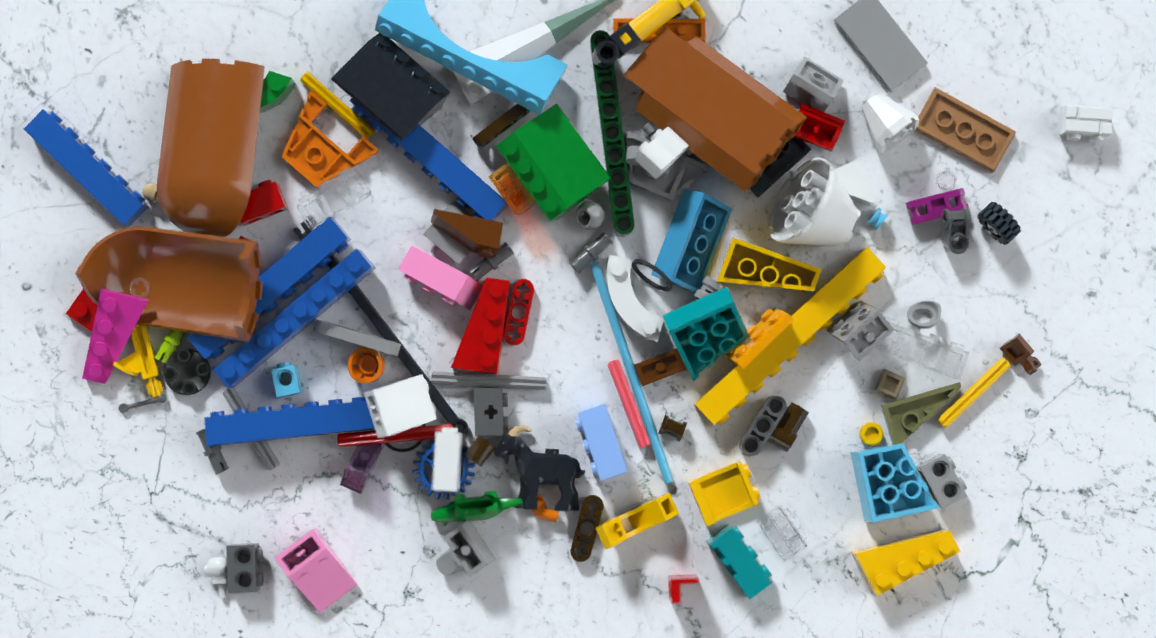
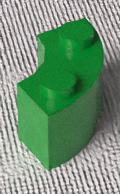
M272 71L268 72L265 79H263L260 113L280 105L287 99L295 86V81L291 77Z

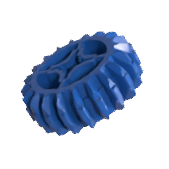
M431 439L430 445L432 447L430 449L426 444H423L422 448L425 453L416 452L421 461L413 460V464L419 465V469L412 470V473H420L421 477L416 478L414 481L415 483L424 482L419 489L422 491L428 487L427 496L430 497L433 491H435V499L439 500L441 493H444L445 500H449V492H452L453 496L458 494V492L433 490V481L431 483L426 476V462L434 468V458L430 455L435 451V441ZM467 446L462 448L463 474L460 477V491L463 493L466 492V489L462 484L465 483L469 486L472 484L470 480L466 479L467 476H475L474 472H469V468L476 466L475 463L468 464L467 460L469 458L464 455L468 450Z

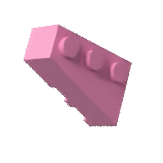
M413 245L398 269L405 274L403 278L409 282L416 284L418 281L424 284L422 289L433 295L435 292H438L442 295L440 299L451 305L456 302L468 310H471L483 287L468 275Z

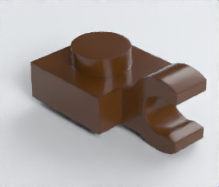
M1020 333L1000 347V350L1014 366L1020 363L1029 375L1035 373L1038 370L1037 368L1042 365L1036 357L1031 356L1034 350Z

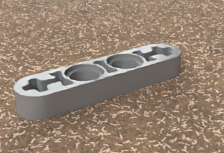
M316 319L313 331L396 356H398L401 346L400 343L318 319Z

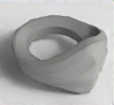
M934 301L918 302L909 307L907 311L908 321L919 329L934 327L941 317V306ZM916 311L929 312L932 318L929 322L919 323L915 321L912 314Z

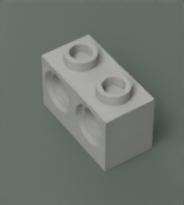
M939 454L916 466L923 481L929 488L928 491L933 500L936 501L940 509L967 496L964 491L967 487L961 477L957 478L953 470L956 466L950 456L946 457L945 454ZM937 463H940L943 467V472L939 476L933 473V467ZM948 484H951L954 488V493L950 497L944 494V488Z

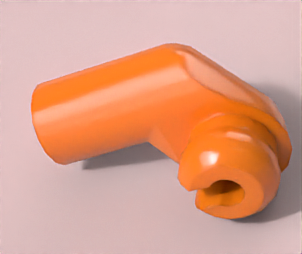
M538 494L537 510H532L534 516L556 523L559 511L547 509L543 497Z

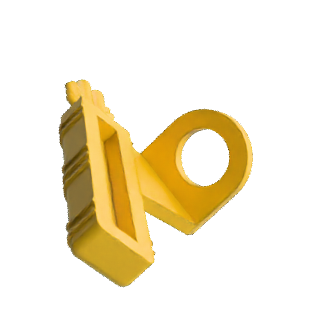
M136 324L131 333L135 352L119 362H114L113 365L132 376H138L141 372L143 380L148 379L146 384L147 393L149 395L152 394V397L156 398L163 392L162 384H160L162 382L157 379V376H160L158 365L154 358L155 354L147 326Z

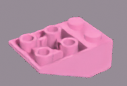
M317 528L308 532L275 557V560L289 579L319 612H322L358 585Z

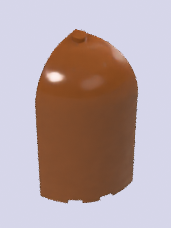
M211 58L202 59L201 63L196 64L186 60L171 65L157 176V195L160 206L167 218L184 232L226 237L235 230L245 212L252 184L265 66L235 60L234 65L220 63V59Z
M130 227L116 231L96 243L87 253L75 273L86 294L97 305L102 288L149 299L137 325L249 342L258 319V314L255 313L257 299H262L263 281H259L258 268L262 267L261 255L257 242L151 227Z

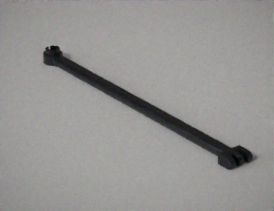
M312 215L308 217L309 222L313 225L309 228L305 221L300 223L305 230L304 233L298 227L293 229L300 240H303L319 226ZM335 255L330 257L331 262L328 264L331 270L340 263ZM358 285L353 287L348 293L384 339L401 344L397 357L413 377L423 374L429 386L428 393L430 399L448 424H452L453 428H455L457 424L461 423L464 426L463 432L467 434L469 429L468 423L463 419H459Z

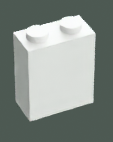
M423 374L364 393L378 438L390 436L436 420V408L428 393L429 386Z
M442 427V432H436L433 490H460L463 433H458V428Z

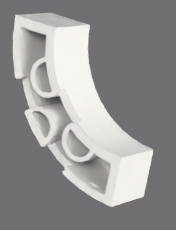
M609 255L606 278L608 293L615 311L632 331L649 341L657 343L664 319L647 311L636 298L630 278L632 261Z

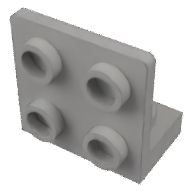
M860 300L850 305L848 311L842 317L836 318L826 331L829 335L843 342L855 359L861 361L889 336L894 329L878 309Z

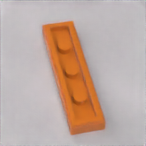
M613 18V33L635 18ZM671 19L640 43H651L664 26L684 41H690L698 37L705 42V19Z

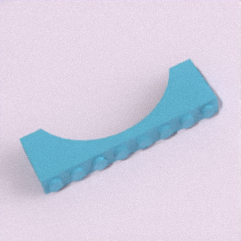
M389 0L378 14L375 31L538 115H541L560 84L568 65L548 54L522 62L497 61L473 54L455 44L438 29L427 11L424 0Z

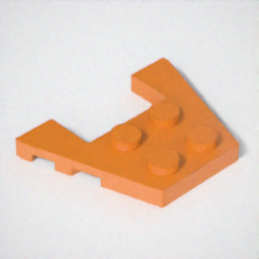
M310 91L305 106L299 115L296 127L292 131L282 154V158L316 188H319L378 154L379 149L364 136L348 154L340 149L312 124L328 105Z

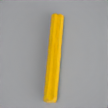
M309 72L303 74L300 81L366 139H369L375 131L369 124Z
M1000 358L938 418L941 426L948 428L1011 367V364L1005 358Z

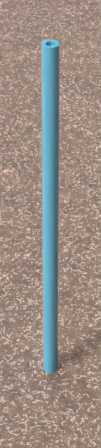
M593 262L590 264L664 483L673 482V477L616 311L611 302L599 262Z

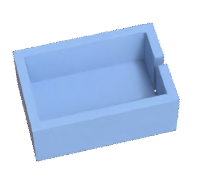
M603 404L579 412V418H576L575 421L579 432L584 431L587 440L582 442L586 454H592L594 462L590 463L594 477L599 476L601 481L628 472L606 405Z

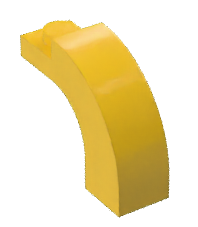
M666 493L604 522L596 530L605 550L637 533L673 518L679 512L670 493Z

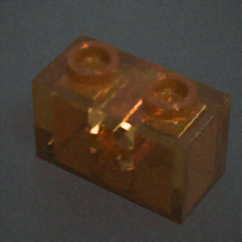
M506 163L489 176V179L515 215L521 216L537 204L509 163Z

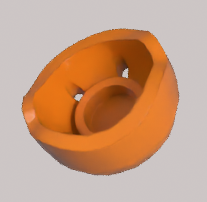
M362 346L355 349L348 360L350 376L362 384L377 381L385 370V361L381 353L368 347Z

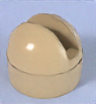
M149 183L142 189L143 197L152 203L158 201L157 184Z

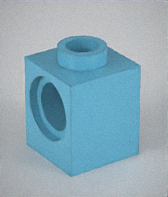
M290 362L276 364L277 369L271 370L276 396L281 398L303 393L298 366L291 365ZM286 372L292 376V382L287 386L281 381L282 375Z

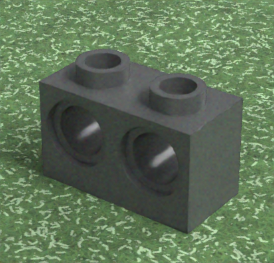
M259 543L227 545L228 593L259 591L260 586H263L264 583L263 572H260L259 563L263 561V550L259 548ZM242 550H247L250 553L251 558L249 562L241 560L240 553ZM243 573L251 577V584L249 586L241 582Z

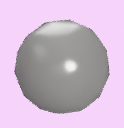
M585 201L576 211V220L584 229L595 230L604 222L605 211L596 201Z

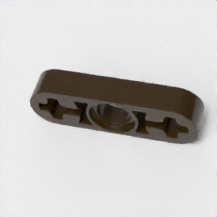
M516 104L474 136L473 142L479 149L485 147L526 116L530 110Z
M597 495L587 496L582 503L570 550L572 558L578 562L588 560L592 553L597 534L596 528L599 526L604 506L602 499ZM592 499H596V503L600 505L599 509H594L593 516H598L596 521L589 517H582L583 513L589 514L590 509L586 506V503L591 502ZM585 521L591 522L594 526L593 532L589 535H584L580 531V526ZM578 535L584 539H591L590 544L585 542L584 548L588 553L583 554L582 557H578L577 552L574 551L575 547L579 548L581 540H576Z

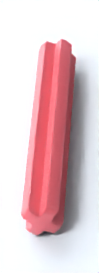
M613 360L608 363V368L638 447H647L651 442L620 361Z

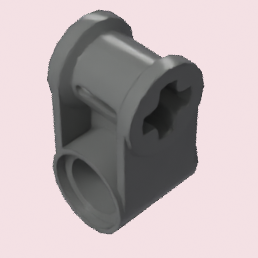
M967 207L956 211L943 209L941 215L942 243L954 254H962L969 247L970 211ZM959 237L958 242L952 245L953 239Z

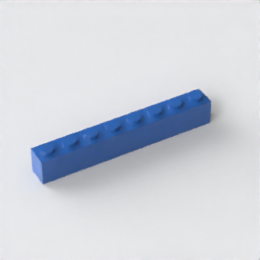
M353 98L349 100L353 105L351 109L359 117L362 118L365 115L371 120L369 125L376 132L380 133L382 130L388 135L386 140L395 148L400 146L406 151L403 155L413 164L415 161L423 166L420 170L430 179L433 176L440 181L438 186L447 194L453 192L457 196L455 201L464 209L470 207L475 212L473 217L494 221L508 206V202L423 127L419 126L404 140L400 141Z
M327 218L259 276V281H263L262 299H257L255 313L258 314L256 325L260 322L259 318L264 313L268 315L278 307L276 304L282 298L286 300L296 292L294 288L300 283L305 284L314 276L312 273L317 268L323 269L331 262V256L336 252L341 254L349 247L348 242L352 239L334 218ZM194 333L187 337L204 359L213 358L214 360L225 352L223 349L229 343L233 345L239 341Z
M356 248L253 335L249 342L246 341L213 370L228 388L236 387L374 271L376 267L362 250Z
M354 397L352 402L343 403L342 399L328 400V405H319V401L306 402L305 407L295 408V404L281 405L280 410H272V406L258 407V412L248 413V409H237L231 415H225L224 411L210 412V417H204L207 446L375 429L365 397Z

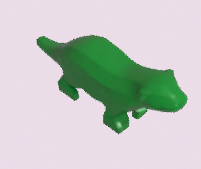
M496 491L484 492V496L465 498V494H455L454 501L431 512V520L442 523L444 526H447L449 522L487 520L497 516L506 509L522 505L523 500L518 498H498Z

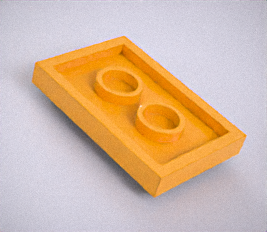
M775 307L765 311L761 316L762 320L747 329L749 337L725 355L727 359L744 369L794 320L788 313Z

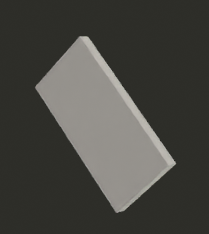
M858 0L834 19V22L890 92L928 64L879 0Z

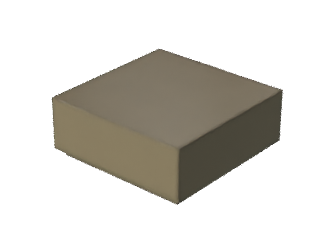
M883 369L874 390L897 399L906 378Z

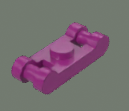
M964 188L906 202L907 210L910 209L912 217L910 218L911 225L941 218L943 209H949L950 211L962 210L965 207L969 209L968 203L965 204L963 197L965 195ZM949 199H955V207H951ZM925 205L927 214L920 215L919 207Z

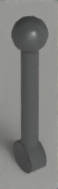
M161 394L157 398L127 405L123 403L119 405V411L125 413L132 408L156 402L165 403L166 396Z

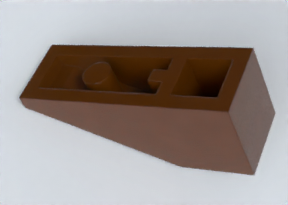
M438 209L433 210L431 223L471 252L485 258L496 257L503 223Z

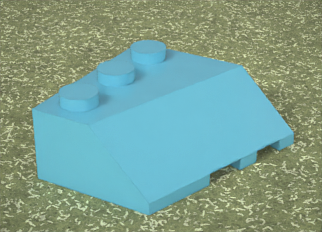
M903 443L850 452L864 521L873 523L939 508L929 493L926 483L923 482L916 470L917 467Z

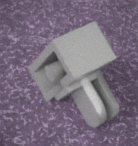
M467 521L443 537L450 549L438 557L436 564L438 570L444 575H451L463 567L470 577L496 558L472 522Z

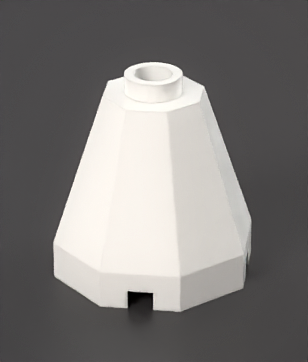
M871 94L863 101V115L875 146L881 153H884L886 148L888 151L895 148L910 136L911 133L908 130L911 127L915 130L919 126V118L914 112L882 94Z

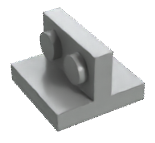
M804 56L783 92L800 103L825 112L844 80Z

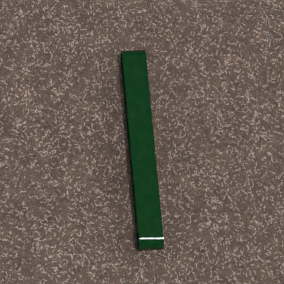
M598 30L592 34L590 38L591 58L594 49L597 47L594 41L597 38L607 40L610 36L606 31ZM600 50V54L604 59H610V54L607 50ZM592 60L606 172L611 178L615 174H621L625 180L621 185H615L611 179L607 182L613 229L617 235L625 237L630 235L634 229V215L615 67L613 63L607 70H600ZM604 83H609L613 90L610 93H603L600 90V86ZM612 106L616 112L612 116H606L603 113V108ZM614 128L618 131L619 135L615 139H610L606 136V131ZM617 151L621 154L622 158L618 162H613L608 157L609 153ZM617 197H624L627 200V206L618 208L614 200ZM620 220H627L630 223V229L621 231L617 226Z

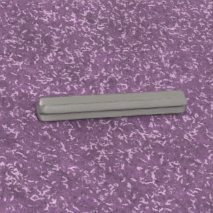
M228 388L223 392V396L233 412L237 409H247L235 388ZM267 441L252 442L268 470H273L280 465Z

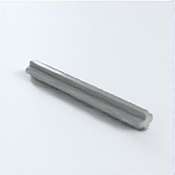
M436 371L432 372L431 376L433 384L536 390H545L547 386V379L545 377Z

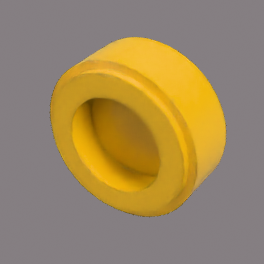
M865 423L859 430L860 440L866 445H877L883 439V429L877 423Z

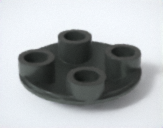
M181 349L174 352L164 365L163 378L169 388L181 395H193L200 392L208 384L211 375L208 360L204 359L194 349Z

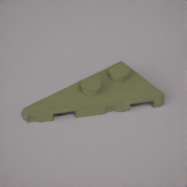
M954 383L880 405L892 445L904 442L919 429L948 399L957 393L961 388V383Z

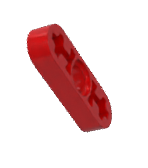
M527 279L518 280L514 284L504 339L513 346H517L524 341L529 320L534 286ZM523 283H526L527 288L531 289L530 293H525L524 300H529L528 305L523 302H514L515 297L520 299L521 292L517 288L522 287ZM523 306L526 310V315L522 319H516L512 314L514 307ZM510 320L516 323L524 322L523 328L518 326L517 331L521 334V338H516L515 342L511 341V337L508 336V332H513L514 324L509 325Z

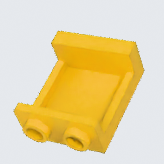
M737 461L688 482L706 526L759 505L758 499L761 497L756 485L751 486L748 479L752 475L747 464L743 465L741 461Z

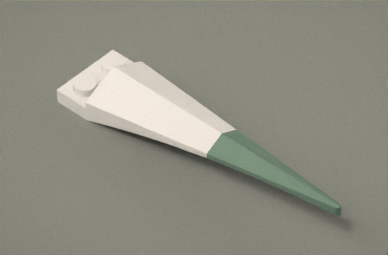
M598 0L470 52L484 58L504 62H522L539 58L614 0ZM450 69L471 106L494 93V91Z

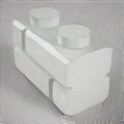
M1065 105L1061 108L1059 134L1066 135L1067 140H1080L1081 137H1089L1091 142H1103L1104 138L1106 139L1112 134L1113 108Z

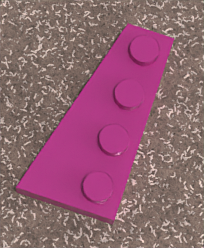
M102 288L82 379L106 384L115 367L113 365L114 362L118 361L149 299Z

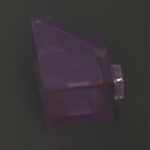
M384 445L357 446L345 467L340 485L362 494Z

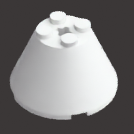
M813 158L797 169L799 173L792 181L787 180L773 203L768 227L772 229L770 236L779 243L836 246L841 242L847 243L852 237V229L860 217V210L855 207L831 163L824 158Z

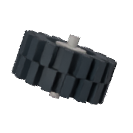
M990 202L977 215V219L983 225L984 230H987L988 234L993 236V239L998 240L1003 245L1011 242L1021 232V227L1018 225L1017 220L1013 219L1014 216L996 202Z

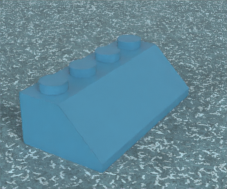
M685 188L655 266L667 275L673 285L696 293L703 286L702 281L708 274L732 208L705 193ZM654 270L652 271V276L662 281H665L658 273H656Z

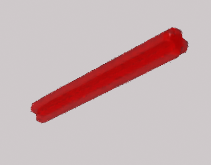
M452 424L413 427L381 438L377 437L376 430L340 433L337 436V443L339 447L431 440L436 439V432H442V427L453 428Z

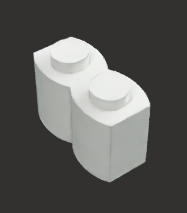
M669 126L663 131L658 129L650 138L652 141L650 143L645 141L637 150L639 155L635 160L655 179L666 171L689 146Z

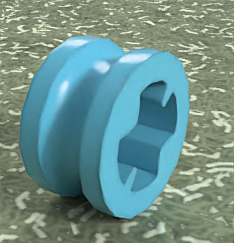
M878 208L866 224L872 225L873 230L876 231L888 214H882L881 209Z

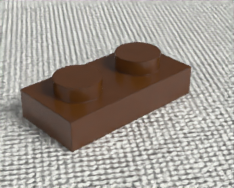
M677 348L634 364L642 386L686 370Z

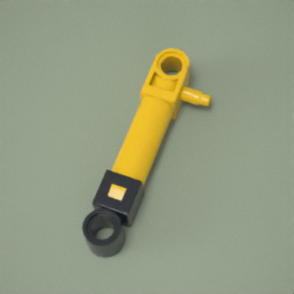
M659 0L631 22H627L611 34L606 41L601 42L594 49L592 60L597 67L608 68L617 58H622L638 46L641 41L688 7L701 20L706 17V14L697 0ZM600 50H607L610 54V59H604L600 54Z

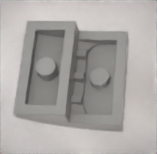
M455 201L444 210L472 216ZM434 224L423 234L459 265L471 252Z

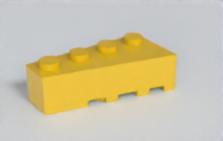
M732 237L716 281L814 291L822 269Z
M946 529L862 550L851 551L869 587L877 596L961 552L950 530Z

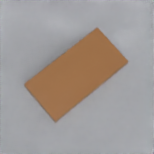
M936 87L918 116L919 126L915 129L992 173L996 170L1016 133L1011 128Z

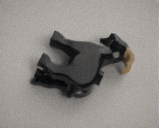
M524 425L511 429L501 439L494 450V454L497 457L503 458L505 464H508L510 455L515 457L520 477V492L517 498L522 499L523 504L513 508L537 510L539 485H557L561 492V498L556 503L554 511H579L575 478L582 477L585 474V470H581L578 460L568 454H559V449H545V453L533 452L519 436L520 432H531V429Z

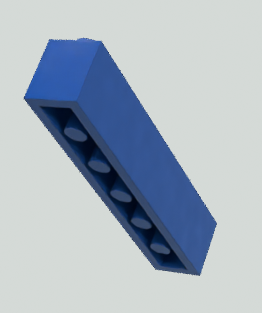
M42 109L24 130L124 226L130 227L148 209L143 203L146 199L138 191L132 192L127 187L129 183L120 174L116 177L110 171L113 167L103 158L99 161L94 156L96 151L89 144L79 142L77 140L79 135L71 127L66 129L61 124L63 120L54 111L49 113Z

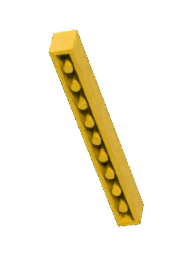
M868 247L864 248L791 315L794 320L744 369L736 365L704 394L694 406L712 425L724 423L730 417L728 412L733 407L739 409L747 401L745 396L751 391L754 394L765 385L762 381L768 375L773 378L781 370L780 364L785 360L789 363L799 354L796 350L802 344L806 347L816 338L813 335L819 329L824 331L833 323L831 318L836 313L841 315L850 307L848 302L855 297L858 300L867 292L865 287L870 282L873 284L878 282L884 276L882 271L886 266Z

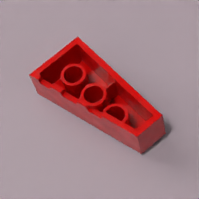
M485 279L451 368L499 374L510 290L509 280Z

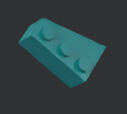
M728 524L706 541L750 600L772 584L769 579L772 574L764 564L760 566L756 561L757 553L751 545L746 547L741 540L744 536L737 526L733 528Z

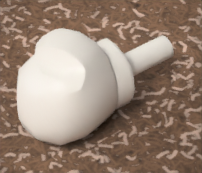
M224 557L211 558L208 565L204 566V575L212 578V584H218L219 597L224 598V583H227V559Z

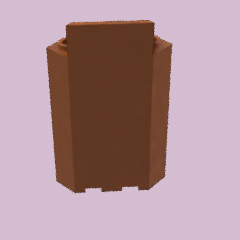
M665 26L623 74V76L643 90L638 96L637 100L639 103L635 109L662 130L669 126L689 145L688 150L744 192L757 183L764 169L777 159L786 142L797 135L807 118L700 38L695 37L690 41H684Z

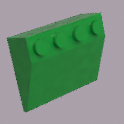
M558 104L553 105L496 145L549 221L559 220L611 179Z

